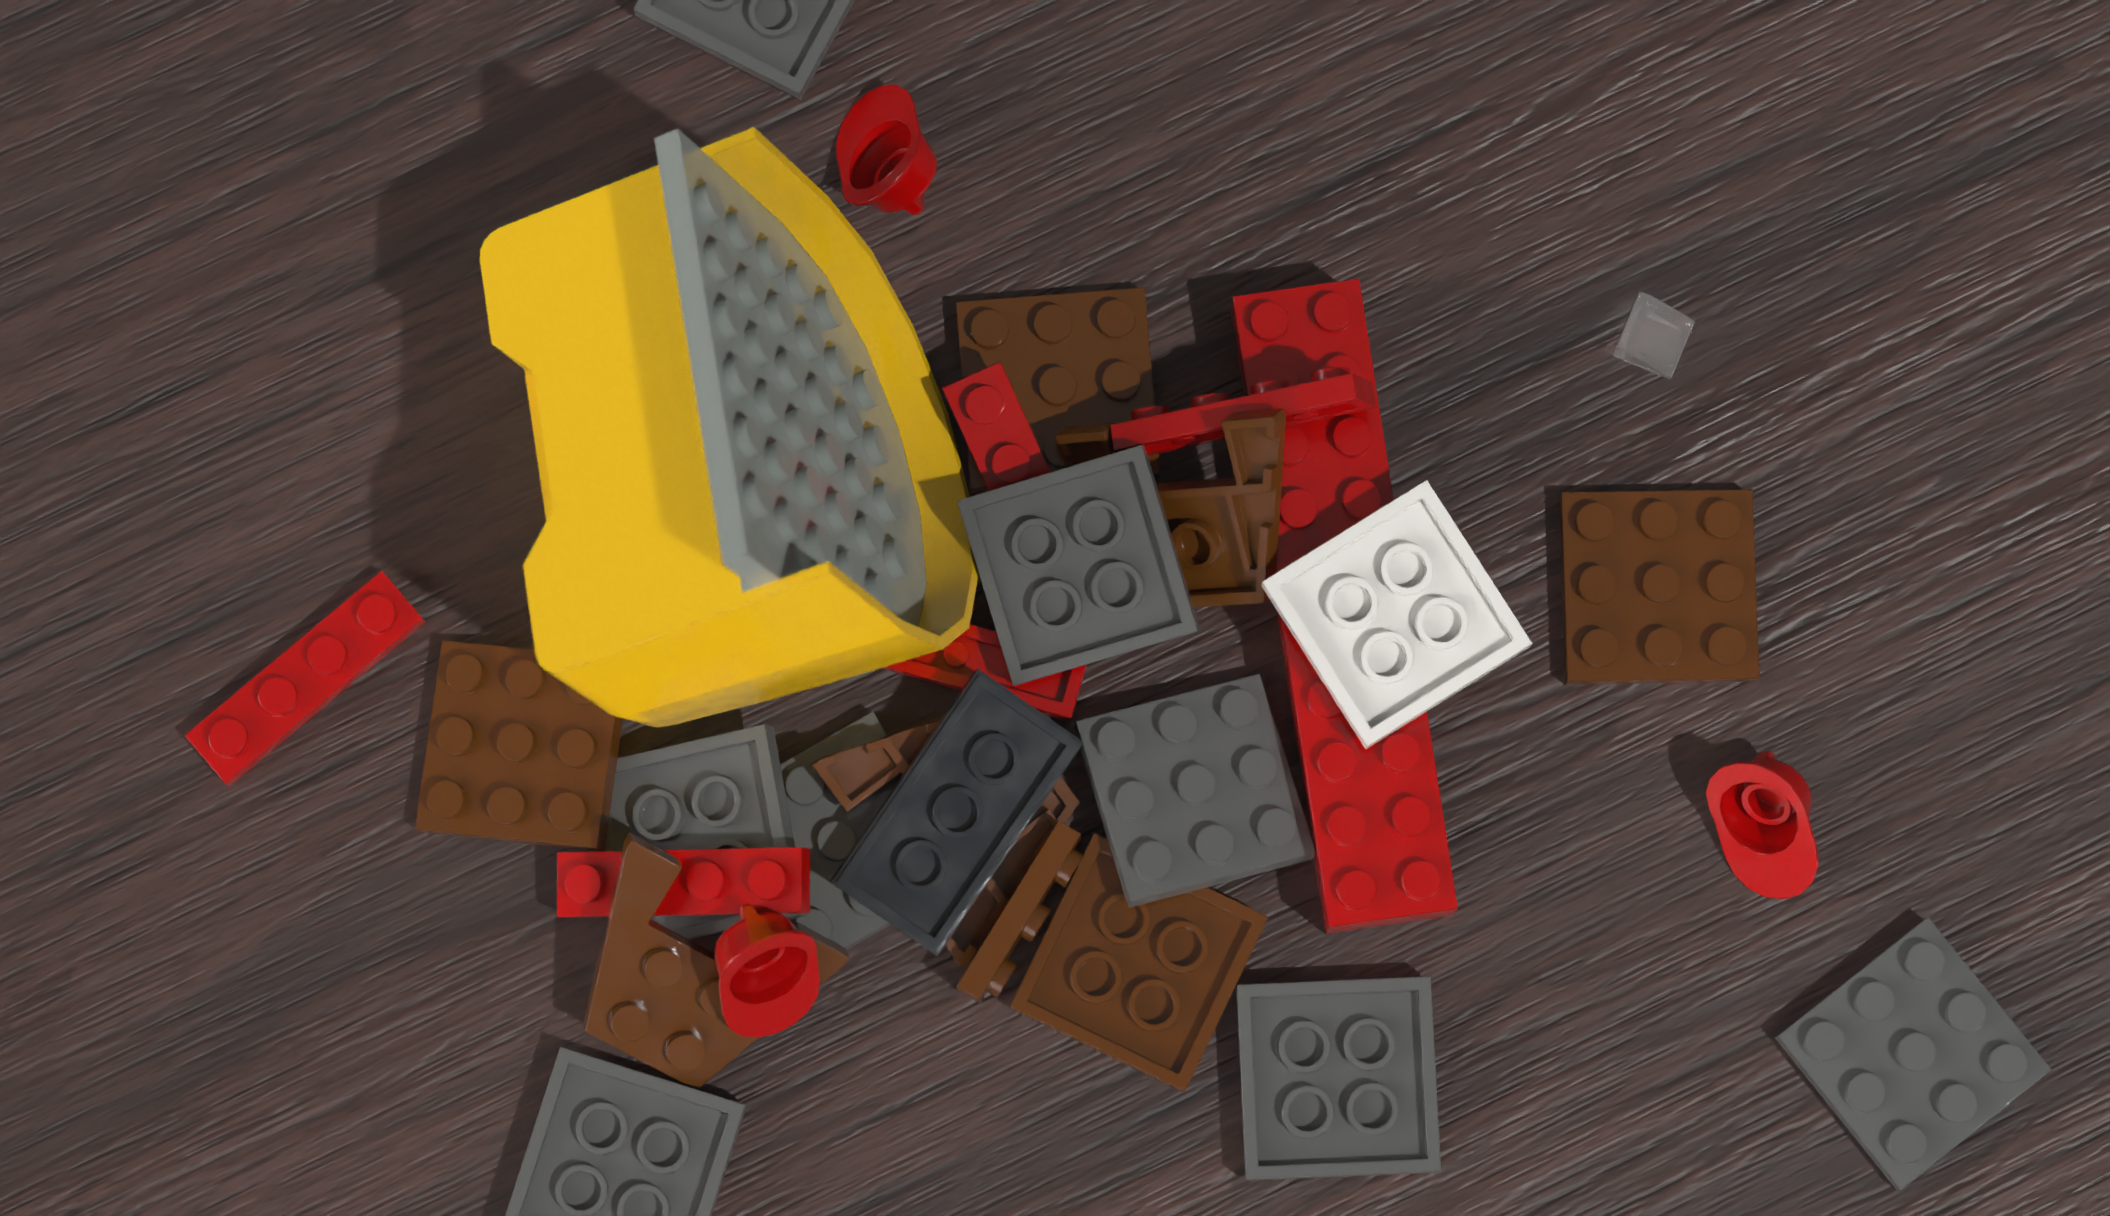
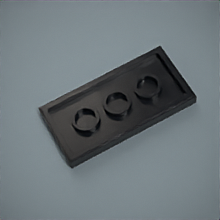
M975 669L829 882L938 956L1084 742L981 670Z

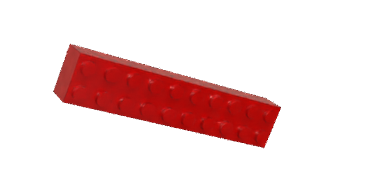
M1359 279L1233 296L1231 318L1243 396L1251 395L1250 387L1261 382L1287 380L1289 381V387L1312 382L1311 373L1332 367H1348L1350 373L1373 382L1377 408L1285 427L1276 573L1394 501ZM1276 610L1309 829L1316 851L1314 862L1325 934L1453 916L1458 909L1427 712L1365 749Z

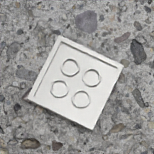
M1427 480L1264 580L1261 585L1365 749L1532 645L1529 637Z

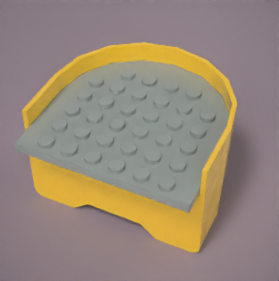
M755 127L702 148L694 144L679 129L655 137L659 165L500 227L489 234L480 249V265L492 345L525 371L546 523L523 564L538 663L547 672L610 715L656 728L679 724L772 700L944 649L969 629L978 581L977 565L957 502L958 500L970 497L949 414L915 328L870 247L832 200Z

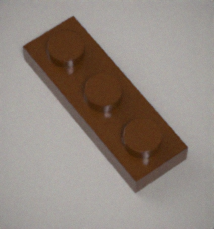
M1058 821L958 983L957 988L959 992L981 1004L988 992L997 998L999 997L1017 968V964L1009 960L1013 950L1021 937L1031 943L1033 942L1051 912V909L1042 904L1055 882L1064 888L1067 887L1078 865L1085 856L1076 850L1081 842L1080 833Z

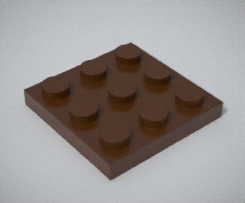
M1145 287L956 302L962 378L996 362H1002L1051 472L1077 465L1072 454L1064 457L1057 445L1055 435L1066 427L1127 422L1132 420V411L1155 406ZM967 444L971 493L987 492L988 488ZM1159 454L1150 455L1148 459L1154 478H1160Z
M1753 489L1561 493L1559 504L1565 685L1757 682L1760 679Z
M442 640L415 830L429 834L605 851L623 718L610 715L547 672L538 663L535 649Z
M1094 833L1084 853L1085 856L1076 869L1010 1005V1009L1185 1093L1269 917L1208 887L1128 908L1108 839Z

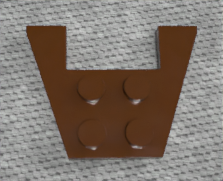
M1284 408L1233 412L1221 421L1235 477L1156 483L1193 608L1264 603L1269 599L1261 585L1264 580L1276 574L1286 427ZM1116 423L1066 427L1055 435L1057 445L1064 457L1072 454L1077 464L1117 453L1118 451H1115L1113 447L1110 426Z
M941 718L818 758L811 766L844 811L848 812L899 773L904 774ZM1062 777L1058 779L945 944V948L959 966L962 967L970 961L983 937L993 923L997 922L1058 821L1065 824L1080 803Z
M629 832L624 840L621 853L622 862L617 884L614 886L609 920L603 946L600 947L583 1022L586 1033L698 1090L758 1038L740 1036L728 1028L722 1015L719 974L714 953L651 920L682 869L680 859ZM796 922V928L813 936L816 943L820 986L845 965L849 955L846 948Z

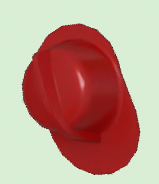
M896 84L882 85L866 93L851 108L842 122L836 140V156L842 181V192L845 201L854 206L869 204L884 213L890 214L905 210L913 215H919L924 211V192L930 186L936 174L938 162L934 150L920 130L915 103L910 93Z
M1772 751L1761 752L1750 762H1735L1722 766L1711 776L1706 796L1725 858L1733 874L1748 889L1767 898L1787 899L1800 895L1814 882L1819 866L1817 844L1809 821L1812 806L1809 785L1803 776L1792 766L1776 760Z
M749 903L741 905L740 921L728 928L717 940L714 957L719 974L722 1015L728 1028L740 1036L759 1038L777 1034L794 1025L810 1010L818 996L820 984L817 946L813 936L799 931L791 920L777 912L758 914Z

